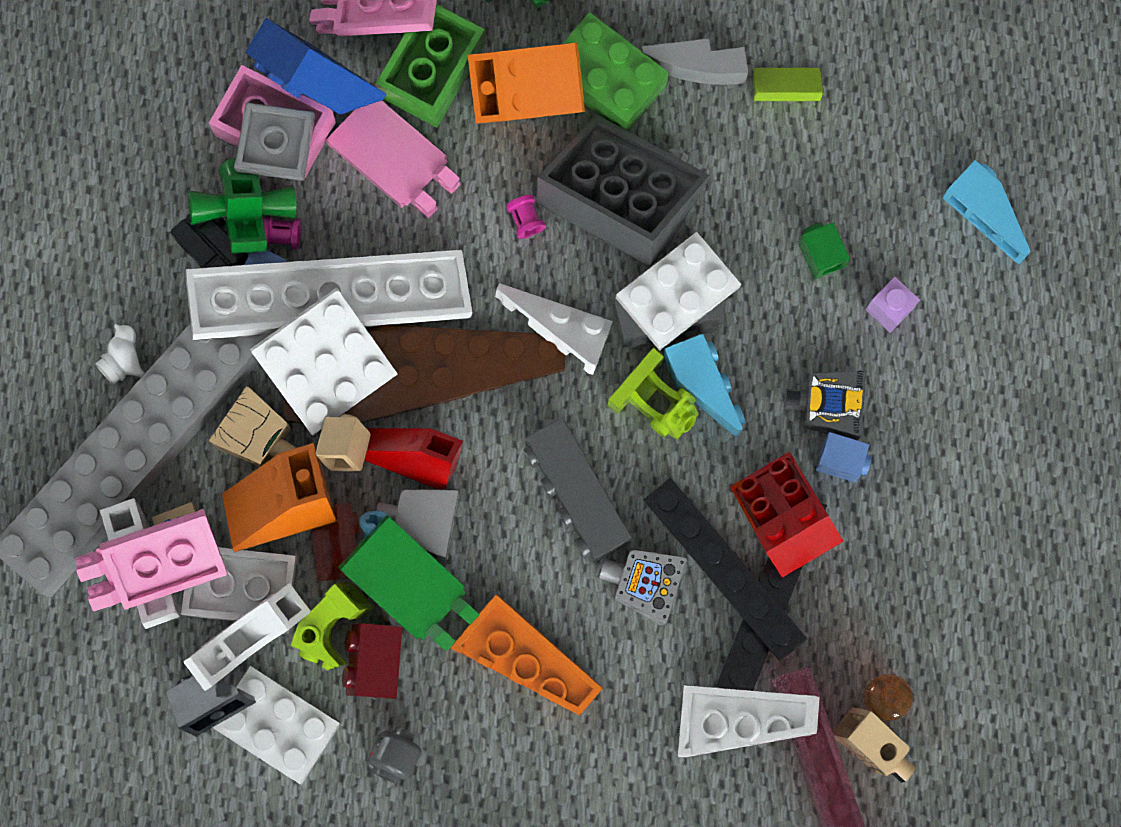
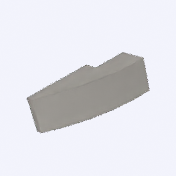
M709 38L642 46L641 52L668 71L669 76L705 84L728 85L746 83L748 67L745 47L711 51Z

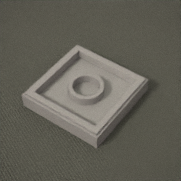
M246 102L234 166L235 171L304 181L315 113L312 111Z

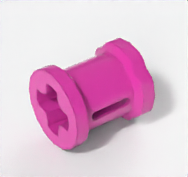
M530 194L516 198L506 205L508 213H512L518 228L516 235L519 239L539 234L546 228L545 222L539 219L534 207V196Z
M266 216L263 226L267 247L270 244L290 245L292 249L298 250L301 238V219H295L291 222L273 220L272 216Z

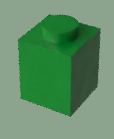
M819 222L804 229V234L801 236L798 244L814 280L847 266L850 257L834 222L823 226L822 222Z

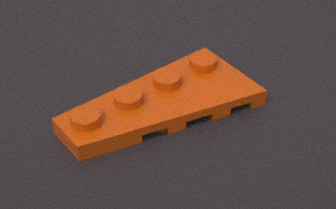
M498 594L492 598L480 612V615L450 647L454 651L477 661V663L495 670L510 680L539 693V695L579 716L604 688Z

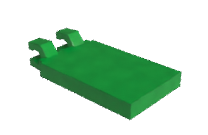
M388 515L376 525L338 567L416 639L420 637L422 640L430 636L445 651L455 643V640L438 625L447 613L453 609L469 625L480 615L462 599L466 594L463 590L465 586Z

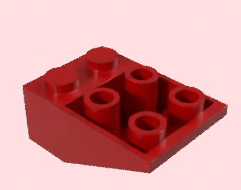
M790 451L730 486L765 552L782 578L844 542Z

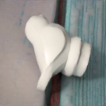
M115 324V336L107 345V353L100 356L101 359L95 363L100 372L113 385L119 380L123 381L126 375L137 376L141 379L146 373L139 363L135 330L129 325Z

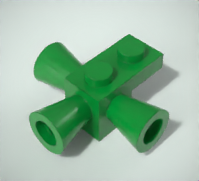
M236 158L226 160L220 165L218 175L223 183V195L188 191L190 223L194 225L224 217L231 254L264 252L267 248V240L262 214L295 219L296 195L294 186L289 185L261 192L257 174L236 172L234 169Z

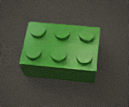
M436 4L432 31L405 32L375 83L376 87L387 94L384 100L438 128L470 73L468 55L481 53L486 45L485 29Z
M589 12L562 44L578 42L584 104L599 116L629 131L665 89L669 72Z

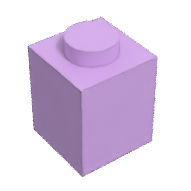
M894 277L871 300L866 311L891 333L912 312L920 299Z

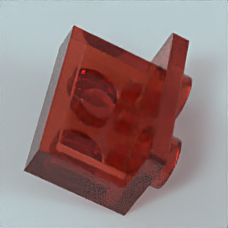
M340 503L333 507L336 522L311 529L316 577L319 582L350 579L338 567L356 548L354 533L359 531L357 512L351 511V503Z

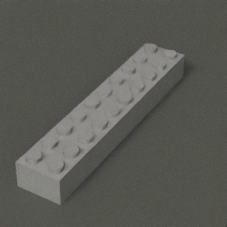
M190 323L0 535V559L39 593L51 598L76 570L75 558L92 552L107 535L100 510L135 498L137 501L258 365L259 362L250 349L271 334L193 340Z

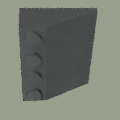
M595 114L538 176L537 204L651 267L674 238L708 182L710 175Z

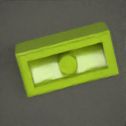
M753 68V101H820L822 98L823 86L820 68Z

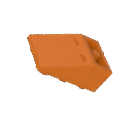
M578 42L468 55L476 124L585 112Z
M314 443L279 453L222 493L234 552L336 522L325 469L320 459L315 455L316 447Z

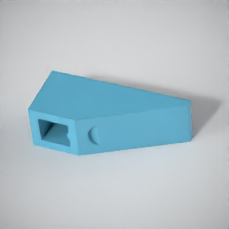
M701 334L665 348L663 352L664 360L675 387L688 391L696 399L695 404L735 437L739 436L743 430L742 424H745V418L738 404L733 406L728 393L732 392L731 384L725 373H719L715 361L719 360L713 342H706L704 335Z

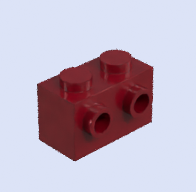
M365 623L352 624L351 630H348L345 639L346 652H349L348 666L344 667L342 674V686L346 688V696L397 699L403 627Z

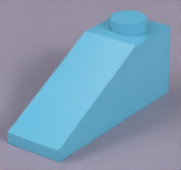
M974 160L948 188L942 198L1016 263L1020 264L1031 251L1002 183L997 179L993 169Z

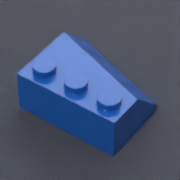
M265 18L245 52L255 60L253 67L266 74L275 83L281 85V88L297 98H300L303 93L340 115L382 101L387 95L317 47L268 18Z

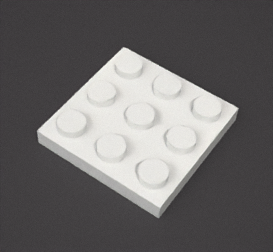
M337 288L250 349L312 436L322 429L325 417H339L397 375L395 369Z

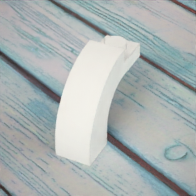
M135 498L100 510L109 541L150 527ZM173 593L137 605L140 619L145 629L180 617Z
M289 583L210 639L198 651L187 658L184 664L204 691H206L256 651L292 628L311 611Z

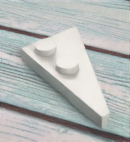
M499 283L495 297L511 312L518 309L529 318L528 325L547 341L553 342L565 355L573 353L585 363L583 370L589 374H594L613 321Z

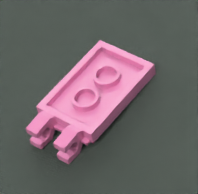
M321 0L323 5L337 4V9L322 8L311 10L309 22L311 25H317L316 31L318 34H337L338 37L432 31L437 0Z
M383 101L355 109L326 139L327 144L399 207L402 208L404 205L407 206L411 203L428 219L438 208L436 201L422 189L432 179L450 194L460 186L459 177L445 166L448 163L447 156Z
M204 509L101 543L100 547L96 548V552L92 551L75 558L77 564L76 571L81 582L100 577L106 574L108 581H102L87 587L89 593L88 600L93 611L110 607L120 602L125 610L227 575L226 566Z

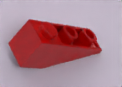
M366 428L371 433L364 461L438 490H446L457 468L463 440L432 428Z

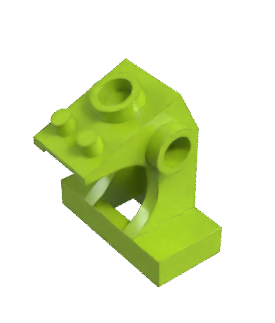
M653 348L608 399L607 406L616 414H619L630 402L651 420L649 425L657 434L664 438L669 434L678 440L696 422V417L699 415L694 405L696 399L683 388H680L677 392L674 391L657 376L655 371L663 363L664 356ZM657 390L672 402V405L663 415L647 404V401Z
M352 582L336 583L325 593L326 596L298 623L290 645L299 649L298 655L314 663H318L319 659L324 661L321 667L326 670L347 664L345 659L335 650L331 641L332 628L337 621L343 617L348 618V620L365 617L375 608Z

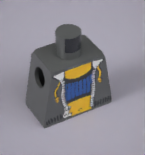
M855 370L810 374L806 380L805 390L786 388L784 409L804 411L803 428L825 434L831 432L858 440L862 435L866 371Z

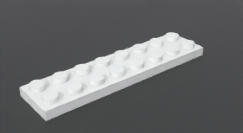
M462 250L186 269L185 272L193 340L272 334L335 288L340 291L364 326L470 318L472 315Z

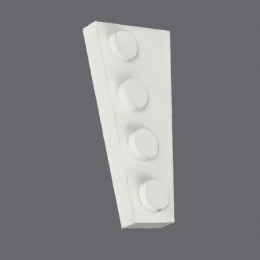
M684 685L678 757H690L817 734L820 697Z

